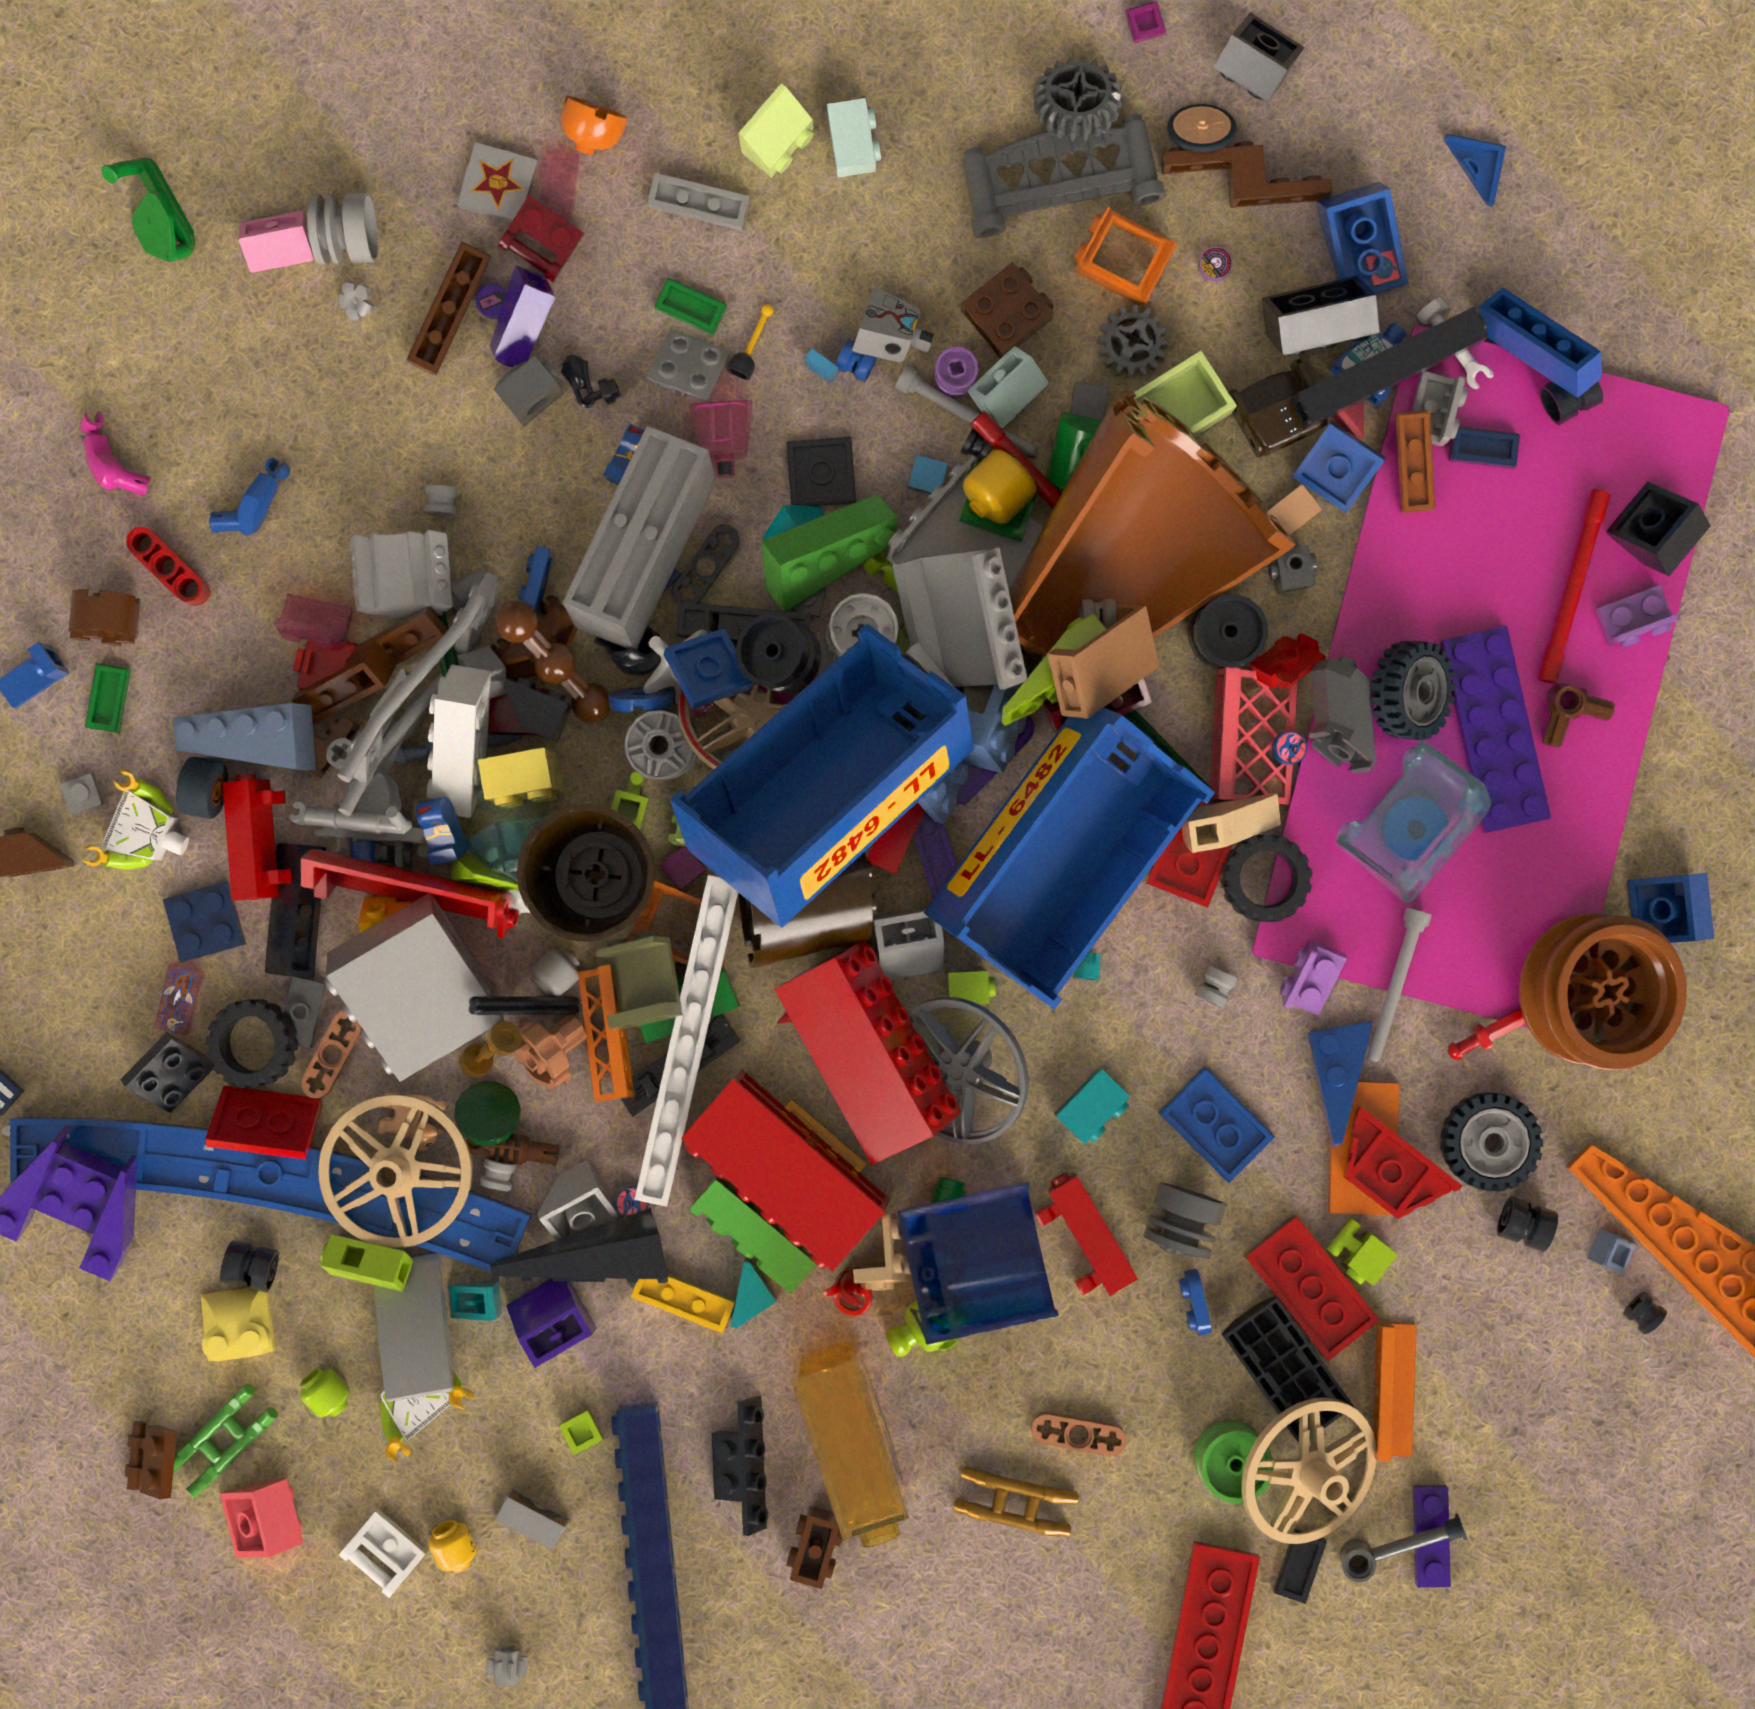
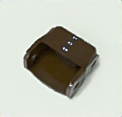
M1300 358L1292 362L1290 365L1291 371L1264 378L1241 392H1237L1236 389L1228 392L1237 405L1232 413L1246 436L1252 451L1258 458L1268 456L1315 434L1318 430L1328 425V420L1326 419L1304 429L1290 401L1298 392L1314 385L1305 363Z

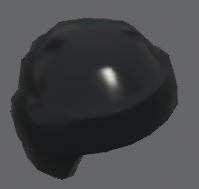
M649 625L637 649H627L600 637L594 640L596 644L606 649L614 664L623 673L629 675H646L656 669L661 662V657L649 646V641L654 636H658L661 639L662 637Z

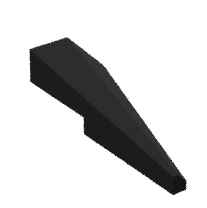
M651 1208L490 1263L493 1280H499V1277L503 1276L521 1277L522 1281H532L533 1277H551L553 1281L605 1282L606 1278L627 1279L628 1283H637L638 1279H657L658 1283L668 1282V1273L660 1235Z

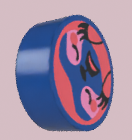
M1294 731L1279 734L1272 743V753L1275 759L1282 764H1296L1305 757L1307 752V744L1304 737Z
M628 1186L617 1195L615 1206L620 1216L625 1217L648 1209L649 1203L635 1200L637 1186Z

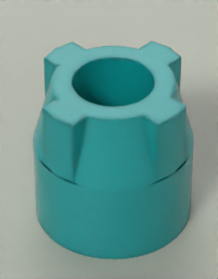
M1089 952L1073 973V978L1099 980L1100 953Z

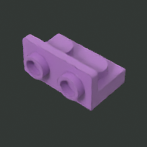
M1661 585L1595 609L1609 646L1620 642L1622 648L1640 642L1641 638L1639 635L1651 631L1653 637L1672 630L1670 623L1680 620L1678 613L1675 615L1671 614Z
M1309 939L1305 949L1301 947L1296 954L1293 964L1296 968L1292 976H1286L1280 987L1279 993L1282 995L1284 1007L1291 1009L1292 1005L1319 1015L1347 960L1346 954Z

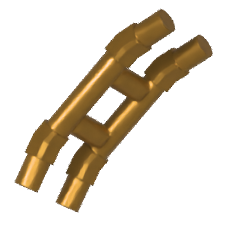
M967 1466L963 1467L961 1479L996 1490L992 1508L957 1498L953 1507L954 1511L977 1520L1029 1530L1037 1534L1069 1537L1071 1533L1070 1524L1041 1518L1037 1519L1041 1499L1052 1503L1075 1505L1078 1502L1077 1491L1063 1490L1046 1485L1041 1486L998 1476L997 1474ZM1008 1492L1028 1496L1024 1516L1004 1511Z

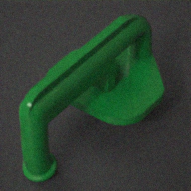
M137 158L102 167L101 172L104 179L111 184L116 183L118 178L138 174L148 193L144 196L132 216L134 232L146 253L167 262L183 260L193 253L195 245L194 231L155 161L150 158ZM175 236L180 243L179 245H175Z

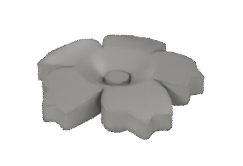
M349 280L342 285L343 293L339 294L340 309H346L345 313L352 321H361V316L364 317L369 313H373L374 305L367 301L371 297L369 293L370 288L365 283L357 286L355 282L352 283Z

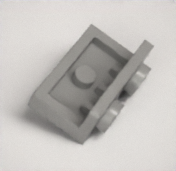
M1426 371L1420 374L1411 411L1430 410L1431 438L1434 445L1442 447L1450 438L1454 439L1457 434L1460 420L1455 419L1458 407H1463L1467 397L1468 388L1464 387L1466 377L1458 376L1456 379Z

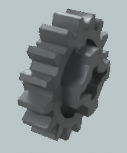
M1134 305L1132 311L1127 313L1124 306L1119 309V317L1110 313L1107 318L1110 325L1102 323L1100 331L1106 335H1101L1097 338V343L1104 345L1099 350L1098 355L1099 357H1108L1104 366L1108 368L1114 364L1117 367L1115 370V375L1117 376L1122 370H1126L1128 379L1132 378L1134 371H1138L1140 376L1144 377L1147 373L1146 367L1148 366L1151 370L1155 371L1158 367L1155 359L1163 360L1166 355L1160 349L1167 348L1169 340L1161 339L1166 334L1167 327L1158 328L1157 325L1161 317L1157 316L1151 319L1149 317V308L1141 314L1138 313V306ZM1126 322H1136L1127 327L1121 325ZM1146 327L1152 333L1154 343L1153 340L1148 339ZM1132 336L1138 338L1137 344L1134 347L1128 346ZM1111 340L1118 345L1119 356L1114 352ZM1138 356L1146 358L1139 362H1129L1130 359Z

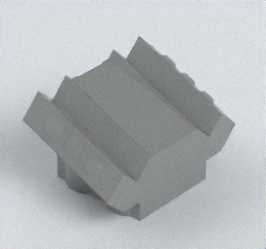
M427 530L425 534L408 531L407 533L390 535L373 533L370 538L355 534L351 537L350 558L352 562L355 610L357 612L372 615L385 614L392 619L409 618L427 607H430L436 616H442L443 611H448L453 606L450 580L452 566L449 561L450 554L448 553L446 533Z

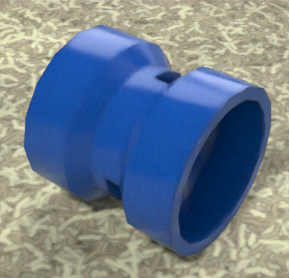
M848 339L840 352L836 366L839 371H849L855 375L856 379L866 382L877 357L852 351L855 341Z

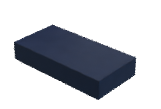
M1459 427L1455 438L1451 439L1449 461L1514 469L1517 467L1520 434Z

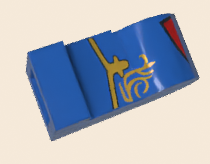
M632 424L629 425L611 463H608L603 474L606 480L619 485L645 430Z
M443 796L418 802L416 817L419 825L424 830L423 833L429 847V851L426 854L430 865L458 860L469 849V845L451 801L448 797Z

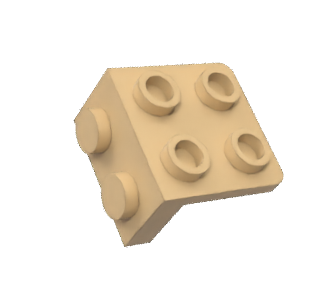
M886 1212L882 1215L885 1267L853 1269L854 1283L865 1284V1290L874 1289L878 1291L894 1289V1283L911 1282L910 1274L914 1272V1260L912 1254H909L908 1241L912 1238V1228L910 1221H906L905 1215Z

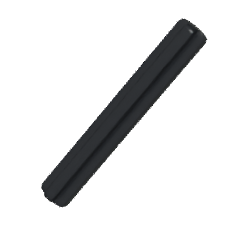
M473 996L469 999L470 1006L468 1010L471 1014L575 1015L579 1011L578 1005L580 1002L577 997Z

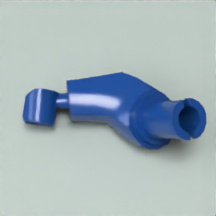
M275 458L268 459L265 464V469L268 473L260 472L243 495L237 511L210 513L209 525L213 533L240 531L245 536L257 532L266 518L279 485L276 479L284 480L290 475L289 465L283 462L280 468L275 471L279 461Z

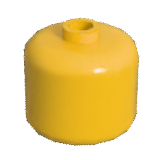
M1002 450L991 451L963 481V489L970 501L969 506L981 518L986 517L990 521L1001 525L1008 523L1037 492L1035 481L1026 468L1013 456Z

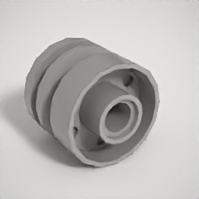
M670 710L649 711L636 718L628 728L624 741L625 754L632 768L644 777L654 780L677 778L688 772L697 762L698 756L689 746L683 735L677 712ZM690 721L693 731L698 739L700 735L694 723ZM662 736L667 739L669 745L668 750L664 754L659 751L657 745L658 740Z

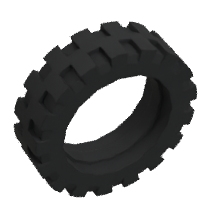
M1272 834L1255 835L1238 842L1237 846L1228 852L1226 862L1223 863L1221 868L1223 875L1220 882L1221 888H1224L1226 901L1233 906L1234 911L1238 914H1242L1245 918L1254 921L1278 922L1294 915L1296 910L1305 904L1307 893H1310L1312 887L1310 884L1312 869L1308 867L1307 862L1309 860L1307 856L1302 854L1299 850L1300 847L1296 843L1290 842L1283 836ZM1269 850L1280 854L1287 860L1292 872V884L1289 893L1283 900L1274 905L1262 906L1253 903L1245 896L1241 888L1240 873L1243 864L1250 856L1259 851Z
M248 999L227 1005L226 1009H221L215 1015L217 1019L211 1021L209 1025L210 1035L206 1036V1045H209L207 1057L209 1061H213L215 1066L212 1068L217 1074H222L224 1076L223 1080L227 1083L237 1084L236 1087L256 1088L274 1083L278 1078L286 1075L289 1071L287 1068L295 1062L294 1052L298 1050V1041H295L296 1027L291 1025V1017L287 1012L283 1013L279 1005L268 1003V1000ZM246 1016L258 1017L264 1021L272 1031L275 1042L273 1056L268 1065L256 1071L248 1070L240 1065L233 1056L230 1046L231 1032L235 1024Z

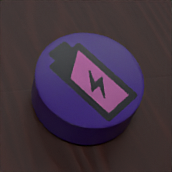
M495 284L482 287L476 295V306L480 313L486 318L498 319L506 291Z

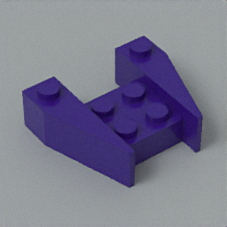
M65 1125L0 1195V1235L17 1241L29 1226L35 1210L93 1234L79 1269L111 1281L122 1265L134 1238L137 1156L132 1155L123 1168L64 1143L70 1129L69 1126Z

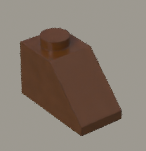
M24 827L4 830V836H0V877H15L74 867V861L38 834L25 832Z

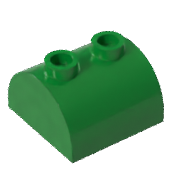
M1061 411L1046 471V477L1052 484L1063 490L1065 489L1102 420Z

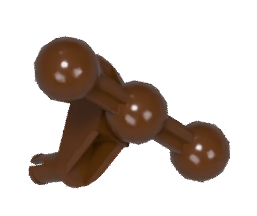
M550 595L546 597L550 603L549 605L543 600L541 601L539 606L545 617L539 622L534 608L528 603L521 600H510L503 604L496 612L495 617L496 630L502 637L496 641L500 648L498 649L494 643L490 648L506 667V677L510 679H516L517 677L526 679L538 675L539 678L550 684H561L572 696V711L578 719L588 724L598 723L606 719L611 712L608 694L610 693L607 688L596 682L586 683L575 671L576 660L570 646L578 628L573 624L566 608L560 603L559 599Z

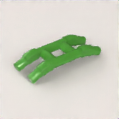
M246 1383L175 1453L173 1473L198 1449L212 1462L186 1488V1491L194 1499L278 1417L277 1410L269 1407L247 1429L233 1417L255 1393V1388L251 1384ZM221 1426L236 1439L223 1453L209 1440Z

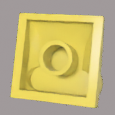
M245 1287L201 1294L205 1335L202 1340V1349L208 1361L245 1358L276 1350L268 1292L265 1293Z

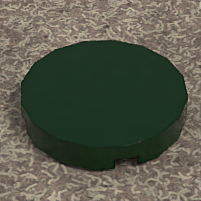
M483 1081L471 1085L461 1093L455 1103L454 1118L458 1128L467 1139H470L472 1143L477 1145L492 1146L504 1142L520 1124L521 1107L517 1095L508 1086L498 1082Z

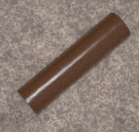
M461 241L406 359L408 363L436 376L491 260V255Z

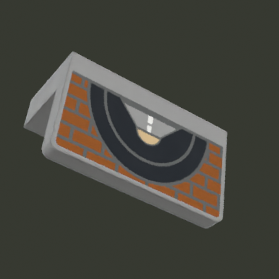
M512 1488L506 1496L495 1520L554 1550L570 1518Z

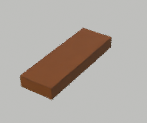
M1430 410L1395 413L1401 513L1435 510Z

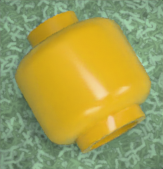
M448 1520L436 1526L428 1542L429 1549L438 1568L443 1571L453 1570L454 1573L464 1571L471 1565V1560L477 1553V1546L468 1526L455 1520Z

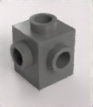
M1295 542L1296 545L1291 550L1267 565L1270 579H1275L1277 594L1309 589L1315 585L1314 573L1317 572V560L1315 554L1310 553L1309 545L1299 546V543ZM1290 563L1295 566V569L1291 568Z

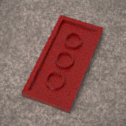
M1296 1215L1244 1255L1328 1362L1380 1321Z

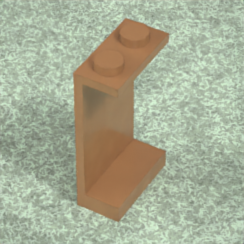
M1119 604L1116 606L1119 621L1078 650L1055 648L1047 654L1062 716L1090 718L1159 667L1146 606Z

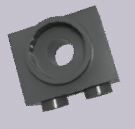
M535 355L528 361H524L508 371L494 388V391L523 427L564 395L559 387L563 383L559 374L547 360L541 363Z

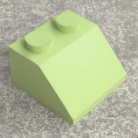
M782 83L738 133L742 154L771 178L777 171L780 174L783 173L792 162V153L798 147L801 149L806 147L814 135L811 132L813 130V119Z

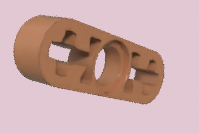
M345 1011L339 1012L334 1017L302 1077L301 1087L308 1097L321 1098L331 1092L361 1036L363 1029L356 1020L352 1023L356 1026V1030L348 1031L343 1038L350 1041L348 1046L339 1039H332L333 1033L336 1036H340L344 1030V1025L340 1022L342 1019H349ZM331 1044L337 1045L342 1051L340 1061L335 1064L328 1062L324 1055L325 1049ZM319 1062L324 1068L333 1069L334 1073L332 1075L330 1072H326L321 1082L325 1084V1088L313 1091V1083L310 1082V1078L318 1077L322 1071V1068L316 1067L317 1063Z
M1041 1412L1031 1422L1032 1435L1041 1444L1106 1456L1119 1455L1126 1447V1436L1123 1430L1116 1424L1051 1412ZM1045 1420H1050L1052 1427L1061 1429L1060 1422H1067L1063 1429L1064 1440H1058L1060 1434L1054 1431H1049L1047 1436H1042V1432L1040 1429H1037V1426L1043 1425ZM1082 1425L1088 1430L1087 1438L1083 1442L1077 1443L1069 1438V1431L1073 1426ZM1093 1428H1099L1097 1431L1098 1436L1108 1437L1110 1431H1114L1116 1438L1120 1439L1119 1443H1113L1112 1448H1107L1104 1440L1096 1439V1446H1091L1094 1439Z

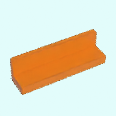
M1376 1323L1373 1433L1377 1448L1375 1458L1378 1461L1391 1462L1392 1456H1412L1417 1333L1415 1324Z

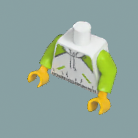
M119 769L121 773L128 775V780L123 784L112 780L113 784L119 790L124 791L101 846L106 851L103 853L100 848L87 845L84 848L95 850L96 857L93 861L82 859V862L90 866H97L102 862V865L105 867L131 870L148 867L153 860L162 861L166 850L183 855L189 844V837L174 832L179 818L173 815V806L162 790L140 778L135 780L128 769Z
M454 1371L453 1391L392 1402L386 1401L385 1391L380 1394L382 1399L379 1404L381 1421L388 1443L385 1448V1454L389 1459L397 1463L396 1452L400 1448L404 1455H410L411 1449L402 1442L403 1437L408 1441L450 1405L465 1409V1406L461 1403L463 1395L468 1399L474 1398V1393L463 1388V1383Z

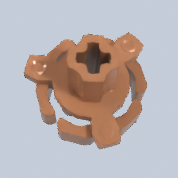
M567 1015L550 1029L545 1028L538 1022L533 1024L530 1019L525 1017L520 1019L517 1028L521 1032L522 1042L520 1047L514 1052V1055L521 1065L525 1064L527 1066L525 1068L527 1075L537 1084L543 1085L550 1090L561 1083L568 1084L572 1081L570 1072L567 1069L570 1065L566 1053L586 1039L587 1034L582 1024L576 1017H571L570 1015Z

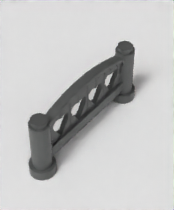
M1139 114L1127 116L1122 120V127H1110L1109 131L1101 129L1099 138L1089 134L1086 142L1082 136H1076L1072 143L1069 135H1065L1059 140L1057 131L1049 134L1046 131L1013 142L988 155L983 153L980 147L965 150L962 163L975 218L971 222L974 237L987 238L1003 233L1006 230L1004 217L1099 197L1131 191L1133 202L1138 206L1156 203L1164 199L1166 196L1164 185L1157 177L1145 121L1142 120V116ZM1110 144L1118 146L1119 154L1111 172L1093 156L1092 150L1094 148L1102 147L1105 149ZM1077 151H1084L1087 154L1088 158L1080 178H1077L1061 162L1060 157L1063 154L1069 153L1074 155ZM1046 157H1051L1055 160L1056 165L1048 185L1030 170L1028 166L1030 161L1038 160L1042 162ZM1013 164L1022 165L1024 171L1016 191H1013L997 175L996 171L999 167L1005 166L1010 168Z

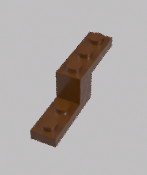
M1250 141L1234 144V147H1224L1211 152H1193L1179 146L1169 149V152L1164 153L1161 161L1162 174L1227 169L1230 208L1314 202L1330 197L1333 192L1332 179H1322L1319 175L1307 176L1302 181L1289 182L1288 178H1276L1266 184L1263 145H1254Z
M427 607L357 645L344 668L297 692L292 702L311 705L312 722L315 724L384 688L397 664L435 645L448 629L431 608Z

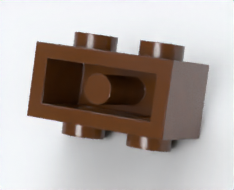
M809 1506L807 1516L800 1514L795 1534L801 1535L798 1547L791 1546L786 1566L791 1567V1581L822 1589L825 1577L831 1579L836 1559L831 1558L834 1545L841 1546L845 1527L841 1526L840 1514Z

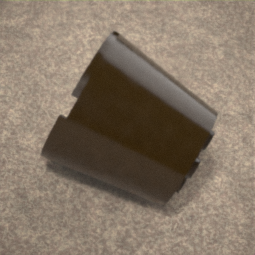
M581 804L568 806L546 817L527 836L517 863L519 892L524 905L542 927L551 933L574 941L602 940L628 928L645 909L654 885L655 868L653 855L642 832L622 814L598 805ZM597 866H601L600 871L605 872L604 879H599L598 884H594L595 879L590 878V871H596Z
M865 851L783 928L738 893L745 947L752 946L753 953L748 954V962L751 968H759L871 938L873 913H876L875 894L871 893V861L866 859Z

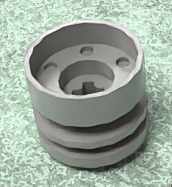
M369 192L344 194L342 208H340L334 193L327 194L325 201L321 194H314L309 197L307 232L312 253L318 265H328L330 259H332L335 265L341 264L345 249L353 264L377 261V219L374 203Z

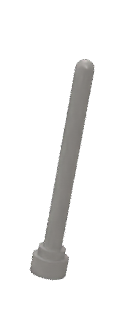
M908 364L895 385L896 389L905 394L907 392L912 394L916 392L970 424L979 415V413L922 381L923 377L918 375L919 371ZM1002 428L1006 436L1025 456L1033 458L1037 455L1038 450L1036 446L1009 430Z
M1406 907L1403 920H1405L1404 927L1407 928L1368 1053V1058L1372 1062H1378L1381 1059L1419 933L1424 932L1425 927H1429L1432 914Z

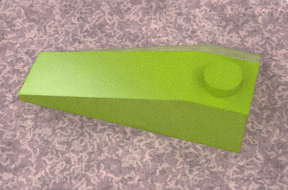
M1094 613L1085 619L1082 617L1077 618L1069 624L1065 633L1049 652L1055 648L1078 650L1105 631L1106 628ZM1048 655L1043 658L1027 678L1028 681L1021 685L1003 707L1001 722L1004 726L1036 712L1046 699H1049L1052 703L1058 701Z

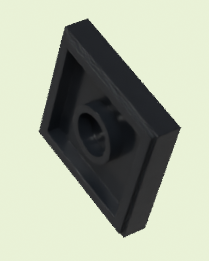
M851 437L786 442L791 505L824 506L856 502Z

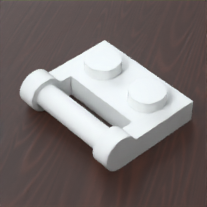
M377 1509L339 1556L345 1561L349 1559L381 1586L383 1588L381 1592L389 1598L422 1560L428 1550L381 1510ZM362 1543L396 1572V1575L393 1578L390 1577L357 1549Z

